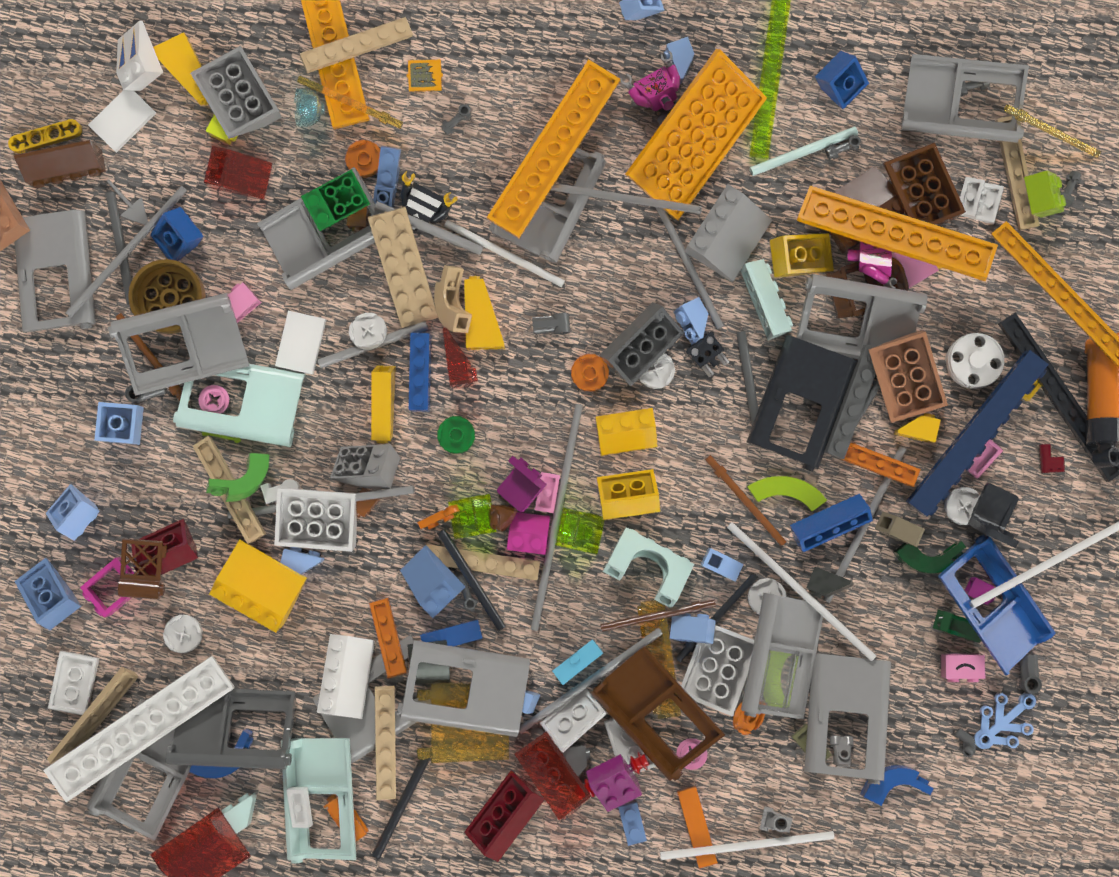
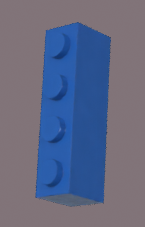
M410 333L408 410L412 412H430L432 340L430 333Z
M857 494L791 524L790 528L794 540L801 551L805 552L872 522L873 518L870 507L863 497Z

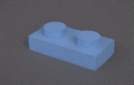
M637 801L619 806L628 846L647 841Z

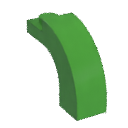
M250 453L247 458V469L244 476L236 480L209 479L206 493H211L214 496L226 494V502L239 501L251 496L258 490L266 476L269 467V454Z

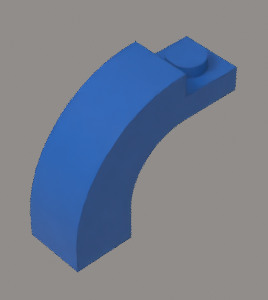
M249 729L243 730L235 748L249 749L254 740L251 737L253 731ZM192 765L189 772L204 778H221L235 772L240 767Z
M892 765L885 767L884 781H880V784H871L867 780L860 794L864 798L882 806L888 792L895 786L910 785L931 795L934 788L928 785L930 781L918 776L920 772L908 766Z

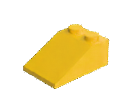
M829 233L785 235L770 240L774 278L834 271Z

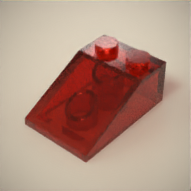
M443 328L450 387L452 389L475 387V382L478 381L476 368L472 367L448 329Z

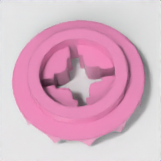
M207 386L199 395V405L203 411L221 414L229 407L230 398L228 392L221 386ZM211 395H213L214 397L219 396V399L217 400L219 406H217L214 403L210 404V402L212 401Z
M687 738L680 742L676 755L678 757L684 756L689 752V746L693 749L701 741L696 738ZM707 750L684 768L695 770L702 767L707 760Z

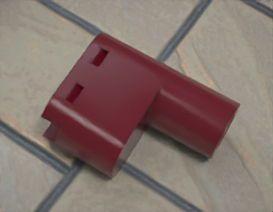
M1040 444L1041 473L1065 472L1064 456L1052 457L1051 444Z

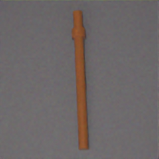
M122 313L115 317L117 320L125 319ZM138 334L130 336L155 369L163 367ZM179 384L170 386L168 390L180 401L183 389Z
M709 455L705 460L713 468L714 474L728 485L777 543L783 546L787 541L726 473L727 470L724 466H720Z

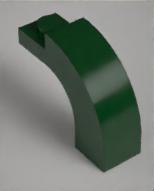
M956 541L939 555L930 557L923 554L918 547L903 543L893 553L901 563L912 570L922 573H941L953 563L952 558L955 560L963 554L962 550L966 546L962 541Z
M937 611L933 629L981 643V639L966 618L947 611Z

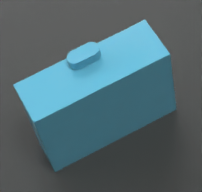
M592 639L552 672L564 685L601 656L603 651L595 640Z

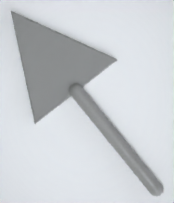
M108 179L107 183L129 206L120 216L146 225L148 219L142 197L132 205Z

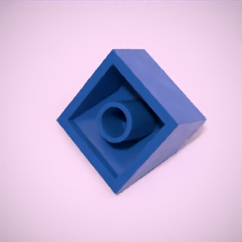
M840 51L815 76L821 90L841 109H844L869 84L856 56L844 51Z
M181 207L163 213L150 234L165 256L175 261H179L195 249L204 237Z

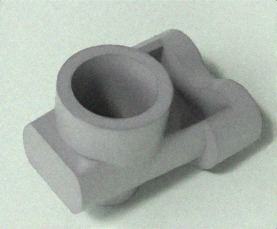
M831 736L830 746L834 750V764L836 767H850L851 748L854 747L853 737Z
M765 806L760 830L768 831L771 829L789 833L793 818L774 812L773 808ZM779 819L785 820L784 826L778 824Z

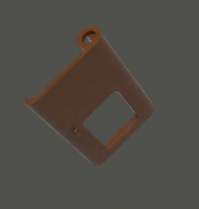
M646 646L640 648L590 692L669 781L672 779L674 781L678 780L683 774L682 769L725 736V733ZM666 699H672L705 736L702 742L682 757H678L645 721V717Z

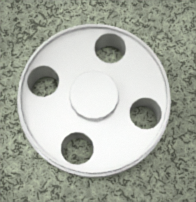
M981 333L966 334L955 340L948 349L945 356L947 371L957 384L966 389L986 387L995 382L1002 373L1004 367L1003 350L998 342L988 335ZM975 338L981 341L980 347L975 345ZM953 353L959 356V362L953 360ZM991 360L997 363L996 369L991 367ZM969 375L975 378L974 385L969 383Z

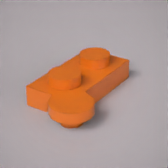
M457 504L445 508V510L439 511L417 523L420 529L428 527L430 530L439 526L438 522L441 520L447 522L455 518L454 514L460 510Z

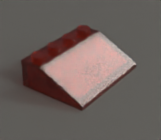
M219 807L150 854L160 871L168 877H221L251 857Z

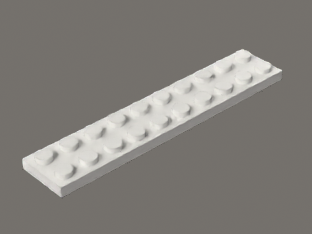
M212 655L43 771L65 802H68L234 689V685Z

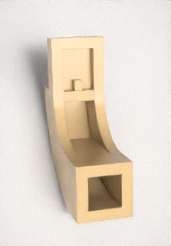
M444 265L441 281L436 282L434 291L437 316L442 325L448 330L468 333L472 314L466 312L459 301V289L464 269Z

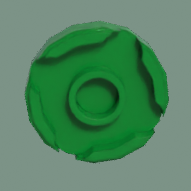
M451 416L440 424L437 431V439L445 451L452 454H461L472 447L475 441V430L466 418Z

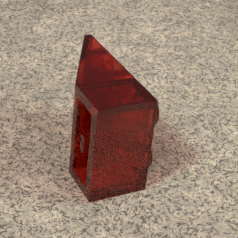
M212 146L204 184L211 189L264 200L273 163L230 149Z

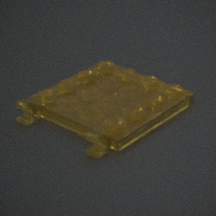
M471 682L431 684V690H417L418 701L431 699V704L465 709L468 703ZM431 724V748H417L418 759L431 758V763L508 760L509 736Z

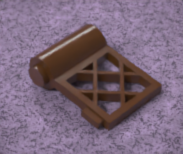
M122 539L120 580L118 584L119 597L160 599V596H164L165 584H162L161 572L162 558H166L167 546L163 545V541ZM127 544H135L140 551L132 557L127 552ZM149 545L158 546V554L153 558L145 551ZM141 552L149 560L143 567L134 559ZM130 561L139 569L134 574L125 573L126 565ZM152 563L157 568L156 575H149L144 568Z

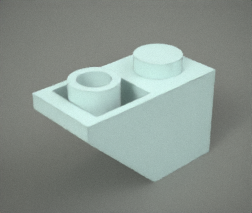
M255 792L250 796L246 793L238 799L239 803L234 807L230 804L221 810L223 814L218 819L230 838L251 823L257 797Z

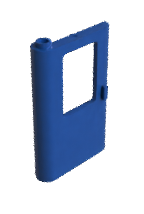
M981 535L974 540V545L940 573L938 577L1004 675L1007 676L1010 674L1009 671L1038 643L1049 640L1056 632L1022 583L1001 594L1003 601L985 618L981 616L977 608L973 609L970 606L969 602L971 600L954 574L973 556L977 558L996 587L1017 576L992 538Z

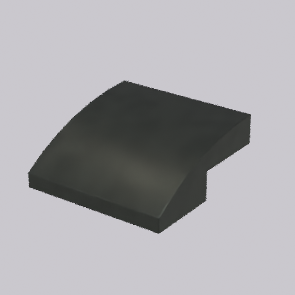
M447 640L432 641L429 643L447 645ZM407 644L409 665L413 644ZM425 662L418 664L415 685L450 681L449 666Z

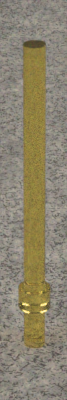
M301 75L298 77L297 83L375 117L385 125L388 123L399 129L403 126L402 121L391 117V114L385 111L375 110Z
M1008 104L1004 108V112L1014 116L1016 120L1022 123L1026 122L1096 158L1101 155L1100 150L1030 116L1029 112L1023 109L1018 110Z

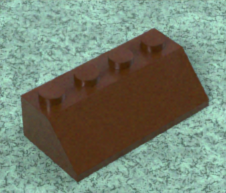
M91 140L14 155L24 181L33 188H42L48 183L62 184L63 180L68 179L77 181L81 180L82 176L87 175L96 177L100 176L102 172H106L102 149Z

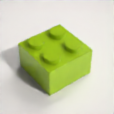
M1047 170L1024 177L1032 215L1042 218L1064 212L1063 206H1066L1064 195L1060 193L1062 182L1059 176L1057 177L1056 174Z

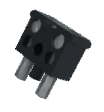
M708 332L702 339L684 352L698 369L702 368L708 377L714 375V372L707 363L710 362L713 368L719 363L715 359L716 356L724 366L729 363L722 353L724 348L715 338L714 332ZM713 345L717 347L716 351L713 350ZM706 351L709 352V356H708V357L705 355V352H706ZM698 357H701V358H702V362H701V363L698 362V360H697Z

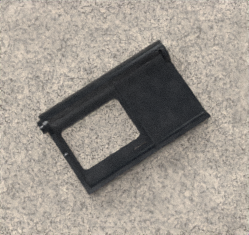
M786 335L746 442L803 464V469L808 471L818 470L857 361L802 339ZM786 393H792L821 405L819 416L804 454L776 445L769 440Z

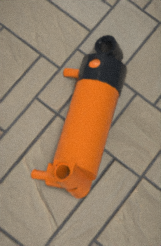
M1089 338L1085 342V354H1087L1086 445L1097 447L1092 453V461L1097 468L1118 466L1119 450L1116 447H1119V368Z

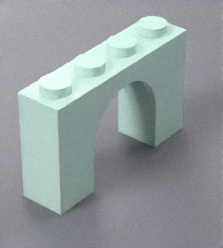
M626 527L603 572L620 581L631 560L638 557L652 559L660 566L663 573V581L654 600L672 608L677 602L694 564L687 558L673 553L669 548H664L656 544L654 540L645 538L637 531Z

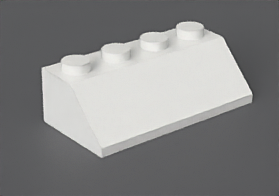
M330 634L317 713L357 719L363 718L375 641Z

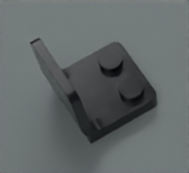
M986 483L972 511L968 524L985 535L1016 548L1020 541L1014 538L1015 534L1005 530L1019 501V497L996 485Z

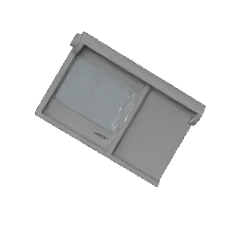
M763 593L741 710L745 711L744 715L756 717V714L763 713L804 719L823 616L807 601Z

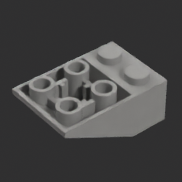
M391 444L341 447L330 479L372 490L391 489L401 457Z

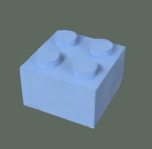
M98 402L94 440L140 445L144 407Z

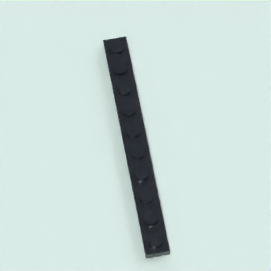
M1012 313L998 323L999 327L1019 356L1025 351L1031 350L1049 364L1046 367L1047 372L1041 379H1037V381L1092 461V453L1097 447L1086 445L1087 415L1017 313ZM1119 465L1097 468L1106 482H1110L1119 475Z

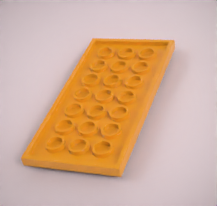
M715 49L625 175L652 199L691 204L766 101L767 97L721 49ZM663 208L675 220H679L684 211Z

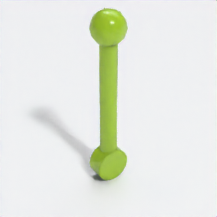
M202 432L203 436L233 440L235 443L241 442V438Z

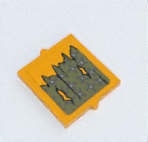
M441 59L408 60V74L406 76L408 78L409 92L442 91L441 77H443V73H441Z

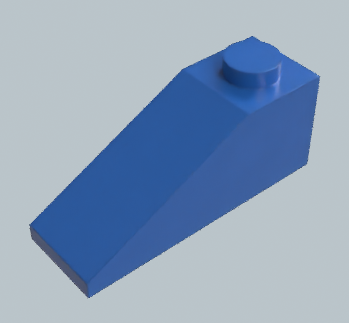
M478 620L425 632L420 635L423 642L447 640L448 646H457L483 638Z

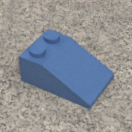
M426 545L400 570L418 603L432 618L441 612L465 588L462 582Z
M47 558L14 581L36 623L48 630L54 628L81 607L75 594Z

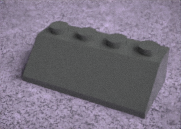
M652 302L599 356L613 372L629 386H632L684 332L663 306Z

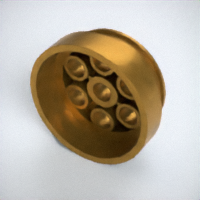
M161 259L146 264L136 273L129 287L128 298L131 311L134 316L156 311L158 308L164 309L184 304L190 299H193V301L204 299L206 295L201 279L191 268L179 261ZM170 277L169 284L164 286L163 279ZM188 281L187 289L182 290L181 284ZM153 290H156V297L154 299H150L149 294ZM175 295L174 302L169 304L168 297ZM179 325L153 330L163 334L182 332Z

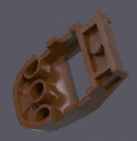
M892 257L891 277L889 279H897V283L892 286L896 289L908 291L909 285L904 267L897 259ZM859 261L841 267L834 273H827L825 276L848 280L846 274L859 271ZM864 274L866 284L883 286L877 280ZM831 296L836 319L864 316L865 308L856 310L854 300Z

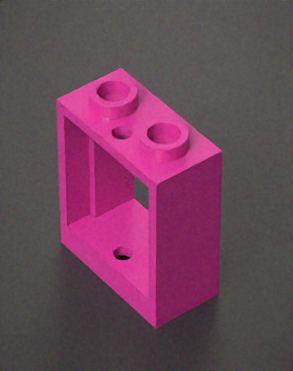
M121 557L113 559L80 587L83 591V597L87 601H91L95 606L94 610L96 613L103 617L111 616L131 599L130 597H120L107 608L91 589L95 583L113 568L120 574ZM127 564L125 573L134 574Z

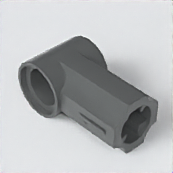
M569 313L532 317L533 334L571 333Z
M130 385L125 390V396L131 402L142 403L145 400L167 394V388L143 393L134 399V390L132 385Z
M1027 654L1019 661L1021 677L1019 687L1024 692L1035 694L1042 688V682L1039 679L1037 654ZM1030 679L1034 683L1031 689L1027 687V682Z

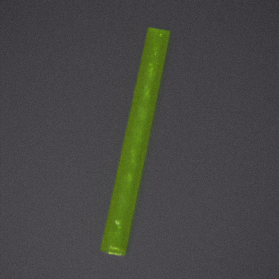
M771 0L759 90L767 99L755 114L749 157L769 158L791 0Z

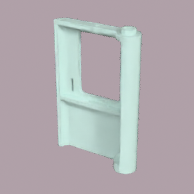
M249 364L248 367L217 374L216 376L247 382L239 416L188 408L194 381L184 383L178 412L176 411L173 417L176 427L291 447L294 437L293 424L305 373Z
M350 738L291 739L290 753L292 754V762L290 766H287V769H282L287 860H291V863H301L305 858L356 860ZM307 787L308 794H336L338 796L340 849L312 848L310 846L309 828H292L287 796L288 788Z

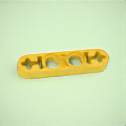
M68 119L14 135L9 139L8 146L13 152L22 154L77 138L82 133V126L76 120ZM72 124H73L75 127H77V128L74 129V132H73V133H72L70 130H68V129H71V125H72ZM57 129L59 136L52 139L50 133L52 130ZM34 135L41 136V140L37 144L32 143ZM17 141L22 143L19 145L20 148L14 146L17 144Z

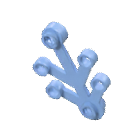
M997 693L994 697L996 702L995 724L990 729L989 718L993 715V709L989 706H982L980 708L981 729L976 732L974 739L975 744L981 749H988L993 744L1007 745L1011 748H1016L1019 745V740L1015 736L1010 735L1007 738L995 736L1000 731L1021 732L1025 735H1031L1034 731L1031 724H1011L1010 722L1025 709H1032L1036 704L1035 697L1029 693L1021 694L1018 699L1019 703L1004 716V705L1007 704L1008 698L1003 693ZM1003 696L1004 700L1000 703L998 698ZM1028 698L1031 699V703L1029 705L1026 704V699ZM986 708L989 709L988 715H984V710ZM1025 726H1029L1028 732H1024ZM987 736V742L983 743L982 738ZM1014 738L1015 743L1010 745V739Z

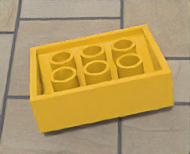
M239 540L217 576L209 595L277 633L285 624L307 578Z

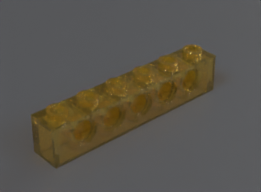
M656 600L640 601V606H637L638 616L666 610L665 605ZM667 618L659 619L655 625H650L648 622L643 623L640 626L641 637H646L657 628L662 631L661 641L658 644L650 643L646 647L653 655L657 653L663 654L664 659L661 664L676 679ZM668 699V701L663 702L652 711L653 715L657 714L658 719L681 716L680 708L672 699Z

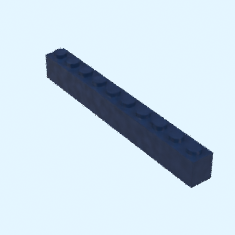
M1031 350L1025 351L905 502L925 517L932 516L938 509L937 504L941 500L944 501L950 494L949 489L960 482L962 479L961 474L964 470H969L974 464L973 459L976 455H981L986 449L985 444L987 441L994 439L999 431L997 429L1001 424L1004 425L1011 416L1009 414L1013 409L1016 410L1022 404V397L1025 394L1028 395L1034 389V382L1045 375L1047 372L1046 367L1049 364Z

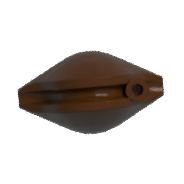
M489 504L488 518L491 529H497L501 532L506 530L514 520L517 509L509 505Z

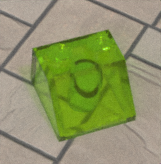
M490 494L448 502L449 506L457 504L460 510L454 514L455 518L451 519L454 540L497 532L491 529L489 524L488 506L492 504Z
M563 508L555 545L598 554L605 522L603 516Z

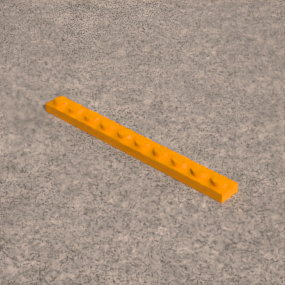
M1007 221L1004 222L991 236L1119 368V336Z

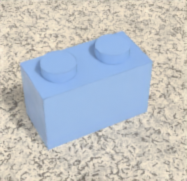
M690 613L672 616L670 639L713 644L716 621L709 619V615L697 614V617H691Z

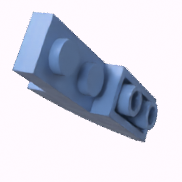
M381 146L377 183L373 197L375 204L378 201L392 208L394 207L400 171L401 149Z

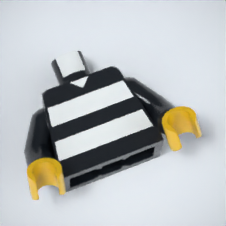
M406 171L402 175V207H406L409 215L430 224H437L445 219L452 208V204L458 200L457 196L450 200L449 195L451 192L443 197L415 182L411 184L415 179V174L413 173L411 179H408ZM412 227V230L417 232L418 229Z

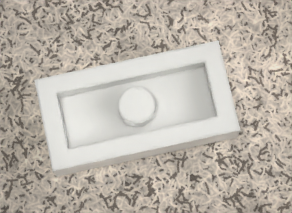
M288 788L287 796L292 828L311 827L313 821L308 788Z

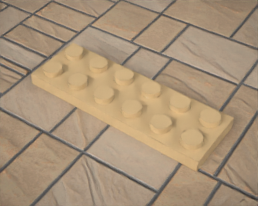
M406 207L369 216V224L401 328L438 318Z

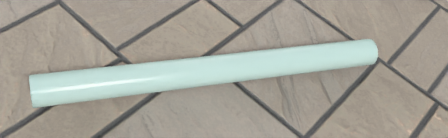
M854 126L754 165L750 167V172L752 176L758 175L827 148L829 145L847 140L852 135L857 136L858 130Z

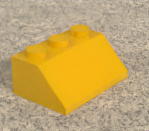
M653 408L595 417L601 456L658 447Z
M653 469L597 477L603 520L660 512L659 492Z

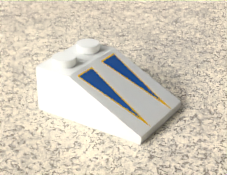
M138 21L118 39L116 73L123 90L141 91L163 73L143 21Z

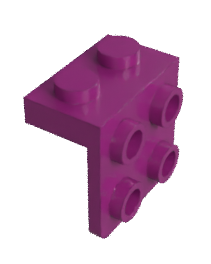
M512 455L508 462L515 468L497 488V493L519 512H524L547 484L540 479L542 474L536 469L530 470L527 468L530 464L520 457L518 460Z

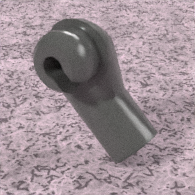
M959 728L955 736L963 741V755L970 758L976 752L975 739Z

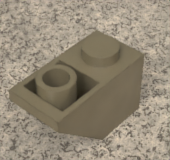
M882 512L875 527L876 530L884 535L915 547L918 546L925 531L922 527L886 512Z

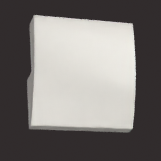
M966 177L960 196L966 212L961 216L994 224L1004 186L985 183V180Z

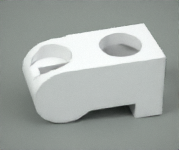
M288 479L275 487H272L269 483L261 485V490L266 504H272L277 502V488L300 489V484L295 480Z

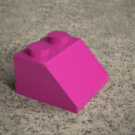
M517 512L510 524L507 550L545 555L550 516Z

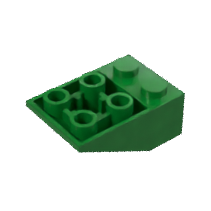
M352 169L300 196L319 231L338 223L370 205Z

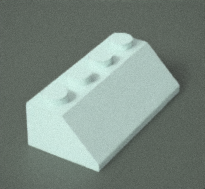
M764 259L744 264L740 271L767 340L769 341L791 332L793 324L791 318L785 314L784 309H786L783 299H779L777 294L779 289L776 281H772L770 276L772 274L770 265L765 263Z

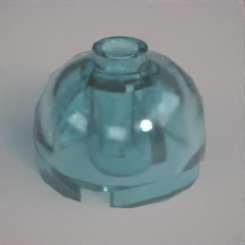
M307 88L296 89L294 103H296V110H294L296 125L299 127L312 126L320 120L321 114L325 113V104L321 102L319 95L315 91Z

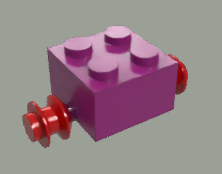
M638 752V757L630 756V764H627L620 754L586 771L588 780L585 779V784L583 785L577 783L576 793L580 799L583 798L585 801H587L588 795L592 797L596 795L606 811L609 812L642 795L638 779L633 771L640 774V769L648 770L649 760L645 754L642 755Z

